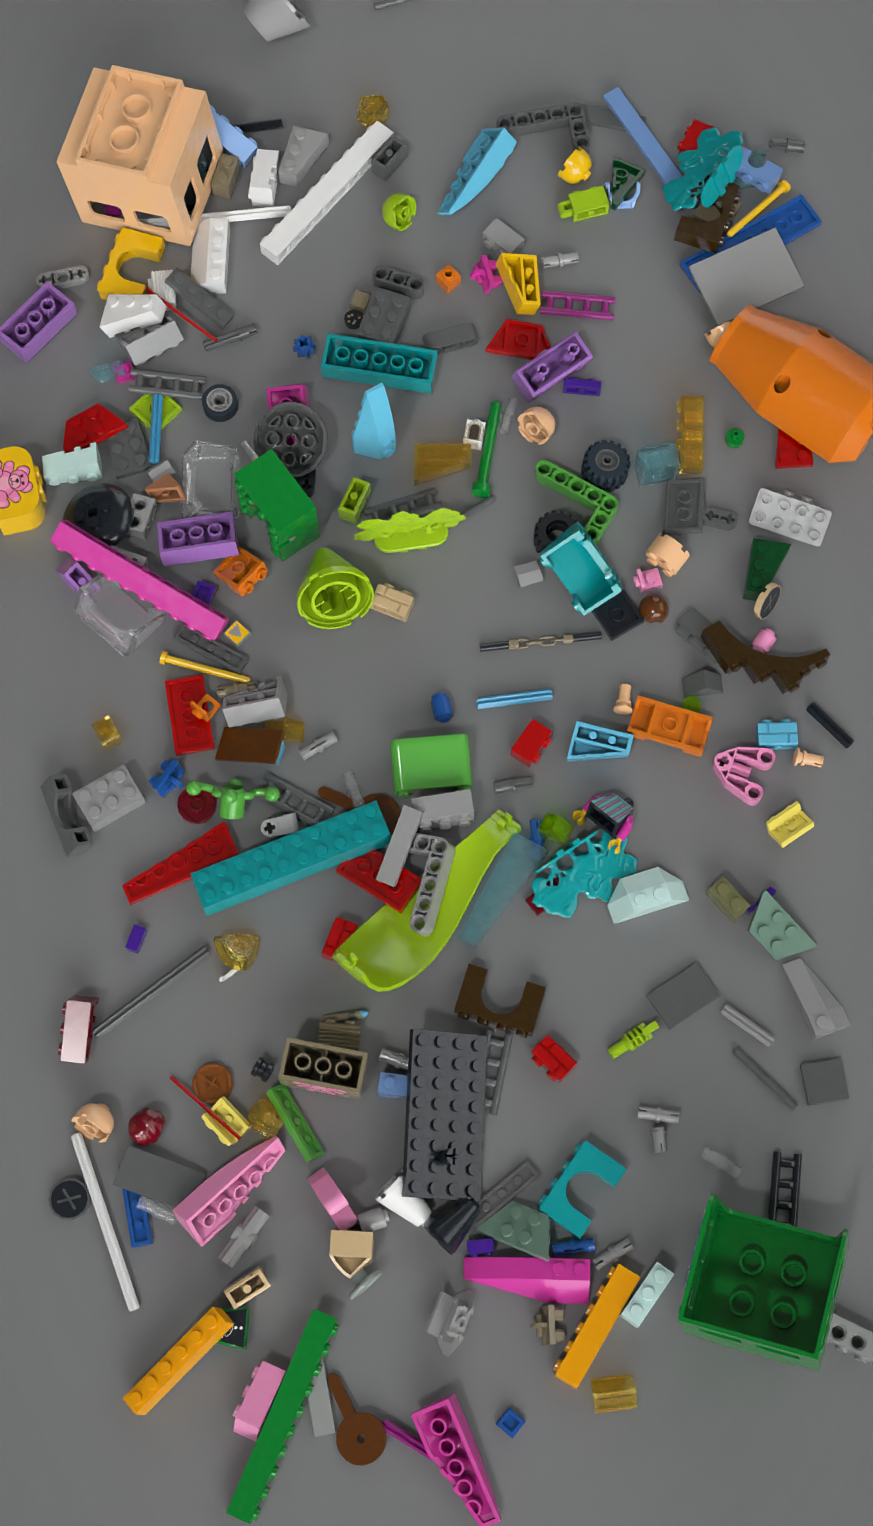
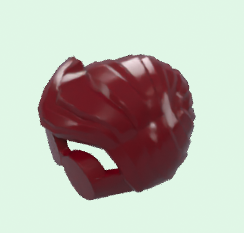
M144 1108L142 1111L137 1112L129 1120L128 1131L130 1138L139 1146L156 1143L164 1129L165 1117L161 1112L149 1108Z

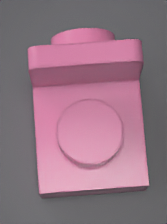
M658 568L642 572L641 569H636L633 581L635 587H639L640 593L662 588L663 583Z

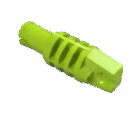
M656 1021L648 1025L642 1022L622 1035L619 1042L608 1048L609 1055L612 1059H615L628 1050H635L653 1038L651 1033L658 1029L659 1025Z

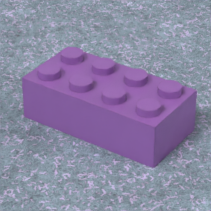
M47 281L0 327V342L27 363L77 314L74 302Z
M233 511L157 522L159 554L163 566L239 555L237 528Z

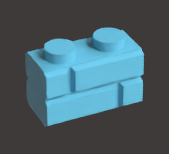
M783 719L772 723L771 720H761L760 723H757L755 727L756 748L778 750L796 749L798 746L796 722H791L790 719Z

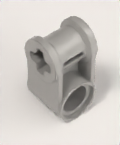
M296 812L265 819L261 823L262 833L267 837L299 831ZM268 822L271 825H275L271 833H268V830H264Z

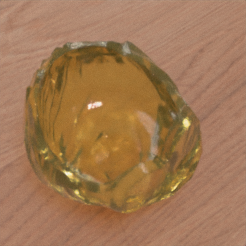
M379 95L360 97L356 115L358 121L363 126L373 125L376 121L380 123L387 121L390 111L385 97Z
M260 1099L253 1104L248 1112L251 1128L262 1135L263 1139L276 1136L279 1129L283 1126V1119L277 1114L273 1104L266 1099Z

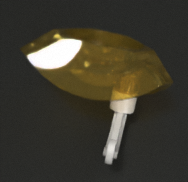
M226 934L214 938V946L219 958L232 969L226 975L219 978L220 982L227 980L238 970L245 971L253 965L260 946V937L258 935Z

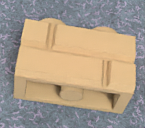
M378 584L370 609L406 622L414 605V596L406 590L401 592L395 590L390 584Z
M258 1266L235 1281L234 1284L224 1288V1293L233 1308L236 1309L269 1288L271 1283L261 1266Z

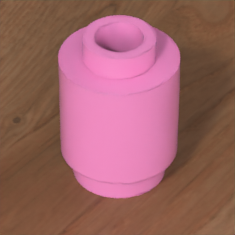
M765 628V630L760 629L751 643V648L768 654L777 640L775 633L768 628Z

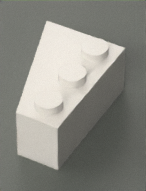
M257 149L256 156H253V172H251L248 198L252 200V206L274 207L280 166L279 151Z
M109 294L99 327L109 338H112L117 333H129L131 329L137 327L142 329L162 322L166 305L156 294Z

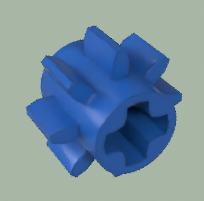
M301 335L298 340L294 339L293 352H297L298 358L305 357L308 359L310 354L314 355L313 348L316 347L314 341L311 342V336Z

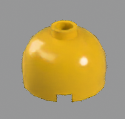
M579 146L578 150L576 149L563 164L565 167L564 171L560 170L557 176L569 184H578L582 180L586 181L592 174L590 172L592 160L589 154Z

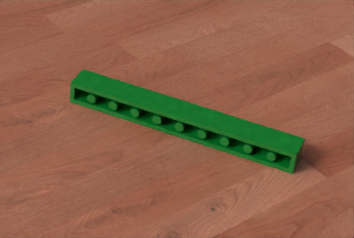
M313 1309L226 1514L248 1524H251L253 1520L257 1521L262 1510L259 1508L261 1500H266L270 1492V1487H267L270 1479H275L279 1467L276 1465L279 1458L283 1459L287 1452L288 1446L285 1445L288 1437H293L297 1428L294 1425L296 1418H301L304 1412L305 1405H303L305 1397H310L314 1385L311 1382L314 1376L318 1377L323 1365L320 1364L323 1356L327 1357L331 1345L328 1343L331 1336L335 1337L340 1327L337 1324L338 1319Z

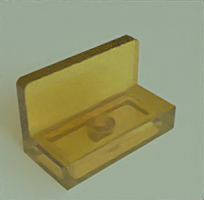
M631 1374L591 1380L595 1414L637 1408L636 1389Z

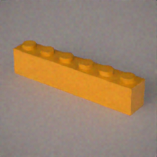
M620 1264L616 1268L611 1267L606 1276L609 1278L606 1286L601 1285L596 1293V1296L599 1297L596 1304H590L585 1313L588 1315L585 1323L580 1321L575 1330V1333L578 1334L574 1342L569 1340L564 1351L567 1353L563 1360L559 1358L553 1368L556 1371L554 1376L574 1389L578 1388L640 1279V1276Z
M212 1307L122 1399L135 1415H146L235 1323L222 1308Z

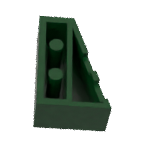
M753 538L750 547L743 599L756 601L761 592L765 593L767 590L765 588L766 585L773 582L789 552L791 544Z

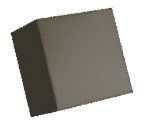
M356 290L350 301V309L365 314L371 295Z

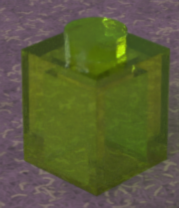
M546 813L537 830L551 842L564 845L573 827L560 815Z

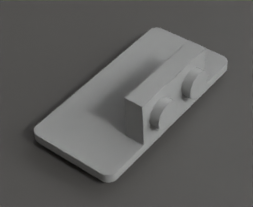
M765 488L759 490L749 518L751 525L817 547L822 544L832 516L830 510L816 506L812 502L813 499L807 496L796 497L794 496L795 493L789 490L779 491V493Z

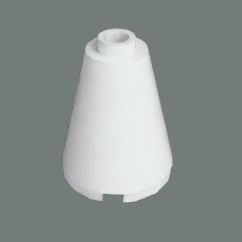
M402 1169L399 1171L402 1175L398 1178L394 1175L379 1191L381 1196H375V1200L415 1226H423L432 1218L430 1216L432 1211L424 1198L402 1197Z

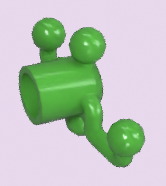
M238 778L230 780L229 784L224 785L221 790L215 785L191 780L186 785V791L190 795H197L201 790H204L220 798L219 816L225 819H241L245 817V800H251L255 796H265L268 801L274 802L280 797L279 790L274 786L251 789L249 792H246L243 788V782Z

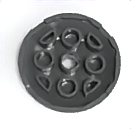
M284 402L273 406L264 416L262 415L255 428L254 449L258 457L272 449L294 478L304 476L313 471L322 461L327 449L328 437L324 422L312 408L301 403ZM294 436L296 441L290 446L289 438Z

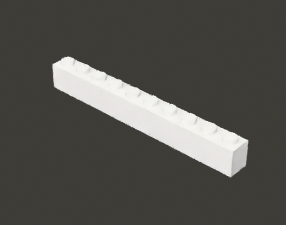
M379 121L370 125L366 133L362 137L357 138L351 149H347L342 158L332 165L331 170L321 176L319 182L309 189L303 199L298 200L293 210L288 211L284 219L273 227L272 232L262 238L260 242L261 253L276 265H279L369 170L372 165L371 161L394 136V132Z

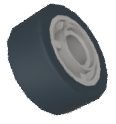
M216 384L204 392L202 406L209 419L216 422H225L235 416L238 410V400L235 391L231 387L224 384ZM220 401L224 402V403L221 404V405H217V404H216V403H218V402H220Z

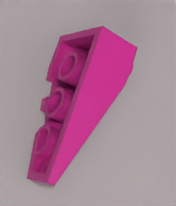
M303 384L266 388L269 410L273 406L284 402H297L310 407L308 387ZM294 436L289 438L290 446L296 441Z

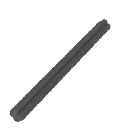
M202 946L92 1029L94 1035L97 1038H101L209 957L210 951L205 946Z

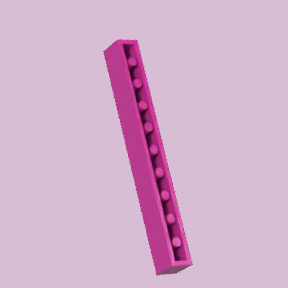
M67 520L60 521L50 542L55 544L54 547L62 552L67 551L74 560L85 562L89 569L100 571L106 579L110 581L115 580L120 583V587L124 590L135 592L139 599L150 601L153 603L152 606L160 611L165 610L170 613L169 616L171 618L185 622L186 627L194 631H200L202 636L208 640L218 639L230 619Z

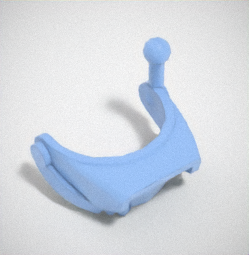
M636 181L634 195L628 200H624L617 209L634 208L640 193L639 181ZM605 182L604 187L608 191V198L611 205L612 194L610 192V182Z

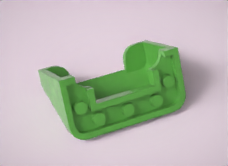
M453 734L405 738L390 742L394 796L408 798L414 790L453 787V790L457 791L472 790L468 735Z

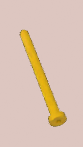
M786 180L780 181L778 188L727 231V235L729 237L735 235L779 195L787 193L791 189L790 184Z
M162 651L159 663L163 665L170 663L240 683L251 682L250 677L170 656L166 651Z

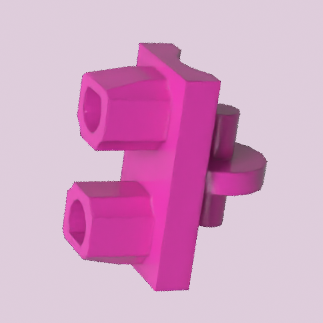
M481 255V260L473 266L474 271L470 273L471 280H477V283L482 285L484 293H489L492 288H497L502 283L500 275L492 274L497 269L496 260H489L487 255Z

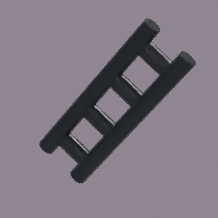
M773 1152L769 1220H777V1209L790 1210L789 1223H780L797 1227L801 1154H794L793 1160L781 1159V1152ZM780 1167L793 1168L792 1181L780 1180ZM779 1188L791 1189L790 1202L778 1200Z

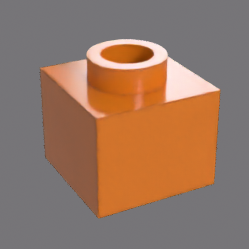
M448 264L435 275V282L448 294L461 284V275Z

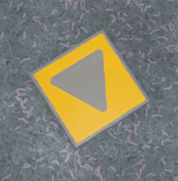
M236 620L223 634L235 646L239 647L251 635V632Z

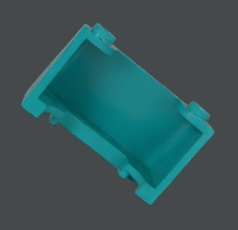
M579 521L571 525L540 552L541 557L539 560L545 568L548 566L555 571L571 593L574 600L572 602L574 609L577 612L581 611L583 616L622 591L618 575Z

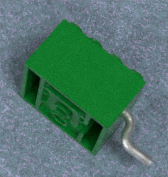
M247 440L241 443V446L252 459V462L233 474L235 479L233 484L236 487L237 501L240 504L238 507L243 515L247 514L250 519L257 515L260 521L264 520L266 522V528L269 532L267 535L270 538L269 543L272 547L270 550L276 558L279 557L283 562L320 538L316 506L272 449L258 457Z

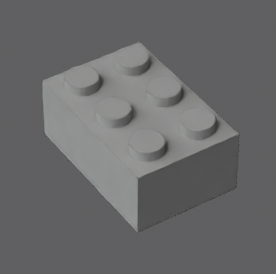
M124 764L72 793L94 832L146 803Z
M470 789L411 798L412 808L424 812L417 832L428 833L432 829L440 828V830H447L451 826L459 825V827H466L474 823V807Z

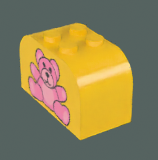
M17 446L0 449V528L4 536L37 528L43 522L46 513L44 502H47L45 491H43L42 485H44L39 467L34 465L32 457L27 450Z

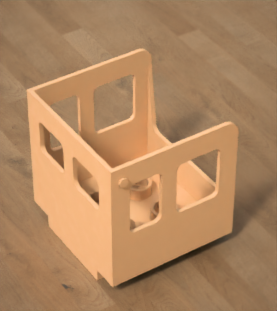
M112 65L110 71L93 68L56 162L82 222L119 231L124 227L162 237L164 241L191 246L212 190L211 182L221 153H223V148L206 91L184 87L183 80ZM207 137L213 156L204 183H202L197 161ZM190 179L196 194V204L191 217L184 202V196ZM93 202L120 208L124 219L94 212L92 209ZM135 211L166 218L170 229L141 223Z

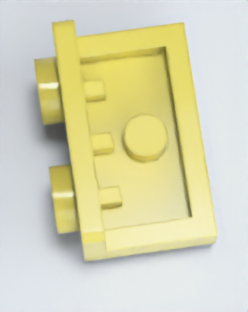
M796 801L792 805H788L776 816H772L766 822L768 834L784 848L813 828L814 822L801 810L800 803Z
M225 1096L221 1097L211 1108L218 1117L241 1137L252 1126ZM208 1112L201 1116L205 1125L218 1135L219 1140L223 1144L230 1146L239 1141Z

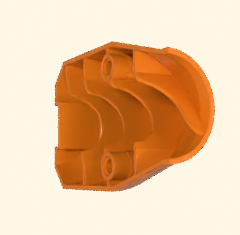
M753 305L745 307L728 326L714 348L709 361L718 367L757 414L829 463L856 461L865 450L873 433V364L821 328L757 309Z

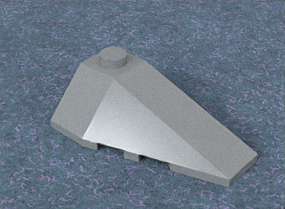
M801 958L781 965L812 1040L851 1026L842 1005Z

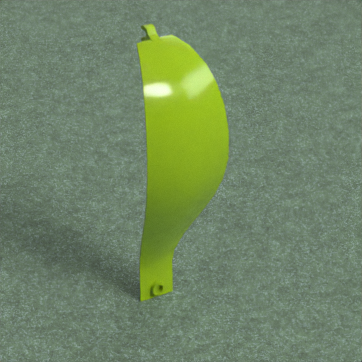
M498 809L476 830L454 847L453 862L435 927L430 935L422 936L410 927V920L418 895L417 891L401 914L385 904L332 954V958L356 980L378 992L393 990L416 977L445 947L457 928L492 860L501 848L521 831V826L513 820V816L508 812L504 813ZM438 865V866L436 867V870H435V871H438V870H439L440 865ZM435 884L430 887V890L435 887ZM430 902L426 904L425 909L429 907ZM424 922L420 924L419 929H421L424 926Z

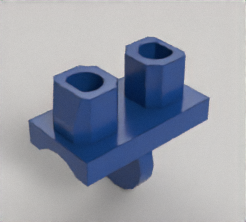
M175 759L172 762L164 760L160 767L163 774L160 777L155 774L149 780L152 787L163 798H165L169 791L172 792L175 787L179 789L183 787V784L179 781L183 778L182 774L185 770Z

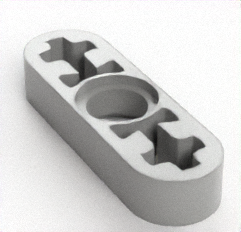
M80 265L41 273L37 276L36 283L38 289L43 286V280H47L56 289H63L86 284L90 279L88 269ZM79 273H83V277L79 278ZM62 275L68 277L65 282H59L58 278Z

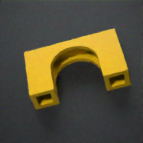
M122 227L120 233H117L115 237L114 249L110 250L108 265L105 264L103 278L97 284L100 298L107 300L109 294H148L145 290L146 285L122 278L119 275V269L125 261L131 258H144L160 263L165 250L164 238Z

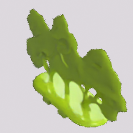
M444 507L432 511L425 517L401 511L392 515L389 520L369 519L362 521L356 527L363 529V531L355 534L354 540L370 541L374 539L375 546L384 553H404L413 549L423 550L427 549V547L440 545L446 541L449 533L448 527L457 526L466 517L465 515H460L458 511Z

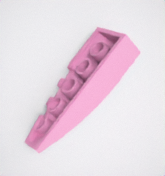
M275 1136L238 1156L205 1180L172 1210L179 1223L199 1246L203 1247L237 1214L235 1210L241 1203L245 1204L249 1199L247 1196L254 1186L256 1188L262 1182L263 1174L270 1172L285 1152L280 1139Z

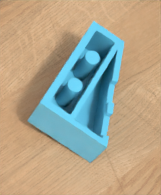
M576 721L567 762L628 758L634 735Z

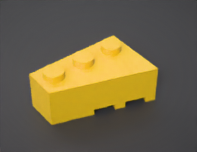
M501 253L495 264L516 314L535 315L541 305L537 255Z

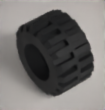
M553 510L551 514L545 513L544 518L540 517L535 525L533 538L537 553L542 552L553 542L547 537L548 533L554 530L564 532L576 523L578 519L576 517L571 518L572 514L569 512L564 514L563 510H560V513H556V510Z

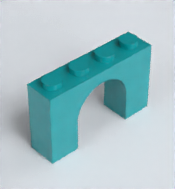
M586 1140L583 1145L579 1143L573 1151L575 1157L571 1162L569 1160L566 1161L561 1169L564 1173L560 1179L555 1177L549 1186L552 1189L549 1195L544 1194L538 1202L540 1206L539 1212L549 1215L551 1221L578 1240H580L592 1220L577 1211L568 1202L566 1197L568 1181L577 1174L590 1173L612 1188H615L627 1170Z

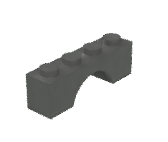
M67 773L49 776L40 787L66 857L84 854L92 846L93 842L87 826H81L73 815L71 806L73 789Z

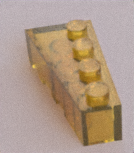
M681 396L679 401H676V413H678L676 431H678V438H676L675 447L678 450V457L675 459V468H679V474H702L704 396Z

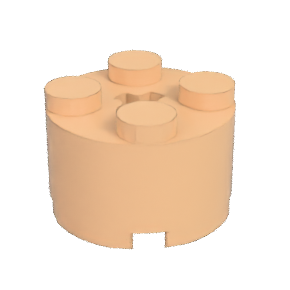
M662 533L658 534L645 551L648 557L647 562L653 567L657 565L663 569L662 572L668 577L677 574L690 557V554L687 550L684 553L681 550L683 546L666 534L662 537Z

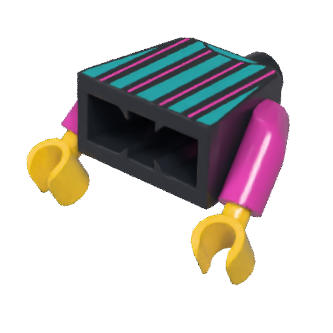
M616 793L595 795L582 807V811H574L573 820L575 821L578 817H581L577 820V824L579 826L583 825L586 821V815L611 837L616 836V839L609 842L608 847L610 850L613 845L618 846L615 849V854H618L621 850V841L626 839L632 829L634 802L630 798L623 800Z

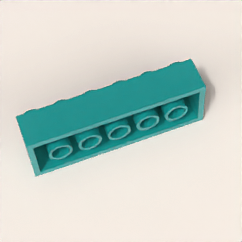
M327 334L321 363L322 377L371 385L383 383L384 387L431 394L438 362V350Z

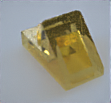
M109 715L91 724L105 751L123 742Z
M284 717L283 721H265V729L285 731L284 742L304 743L303 722Z

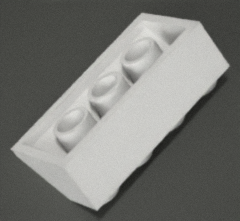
M210 217L199 223L193 238L190 278L208 293L226 294L230 242L228 218Z

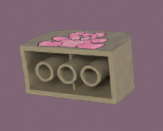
M287 1037L278 1079L281 1084L296 1089L342 1098L360 1099L369 1056L367 1052Z

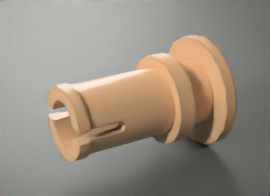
M629 684L619 685V696L616 700V706L613 707V711L616 714L629 715L632 713L630 701L631 685Z
M796 747L793 753L792 764L796 766L797 763H800L801 766L806 764L821 768L824 756L807 753L806 750L801 752L800 748Z

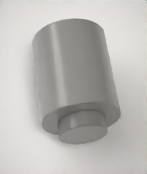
M381 1207L357 1215L363 1232H373L387 1227L386 1222L390 1221L386 1209L382 1210Z

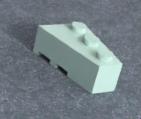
M96 442L90 443L91 447L81 449L80 446L75 447L73 452L65 453V451H60L42 456L43 477L46 484L55 486L66 482L73 484L79 481L103 479L101 456Z

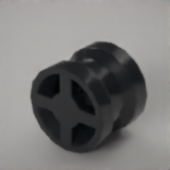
M259 1057L251 1071V1075L254 1077L258 1076L263 1082H267L275 1064L267 1063L264 1058Z

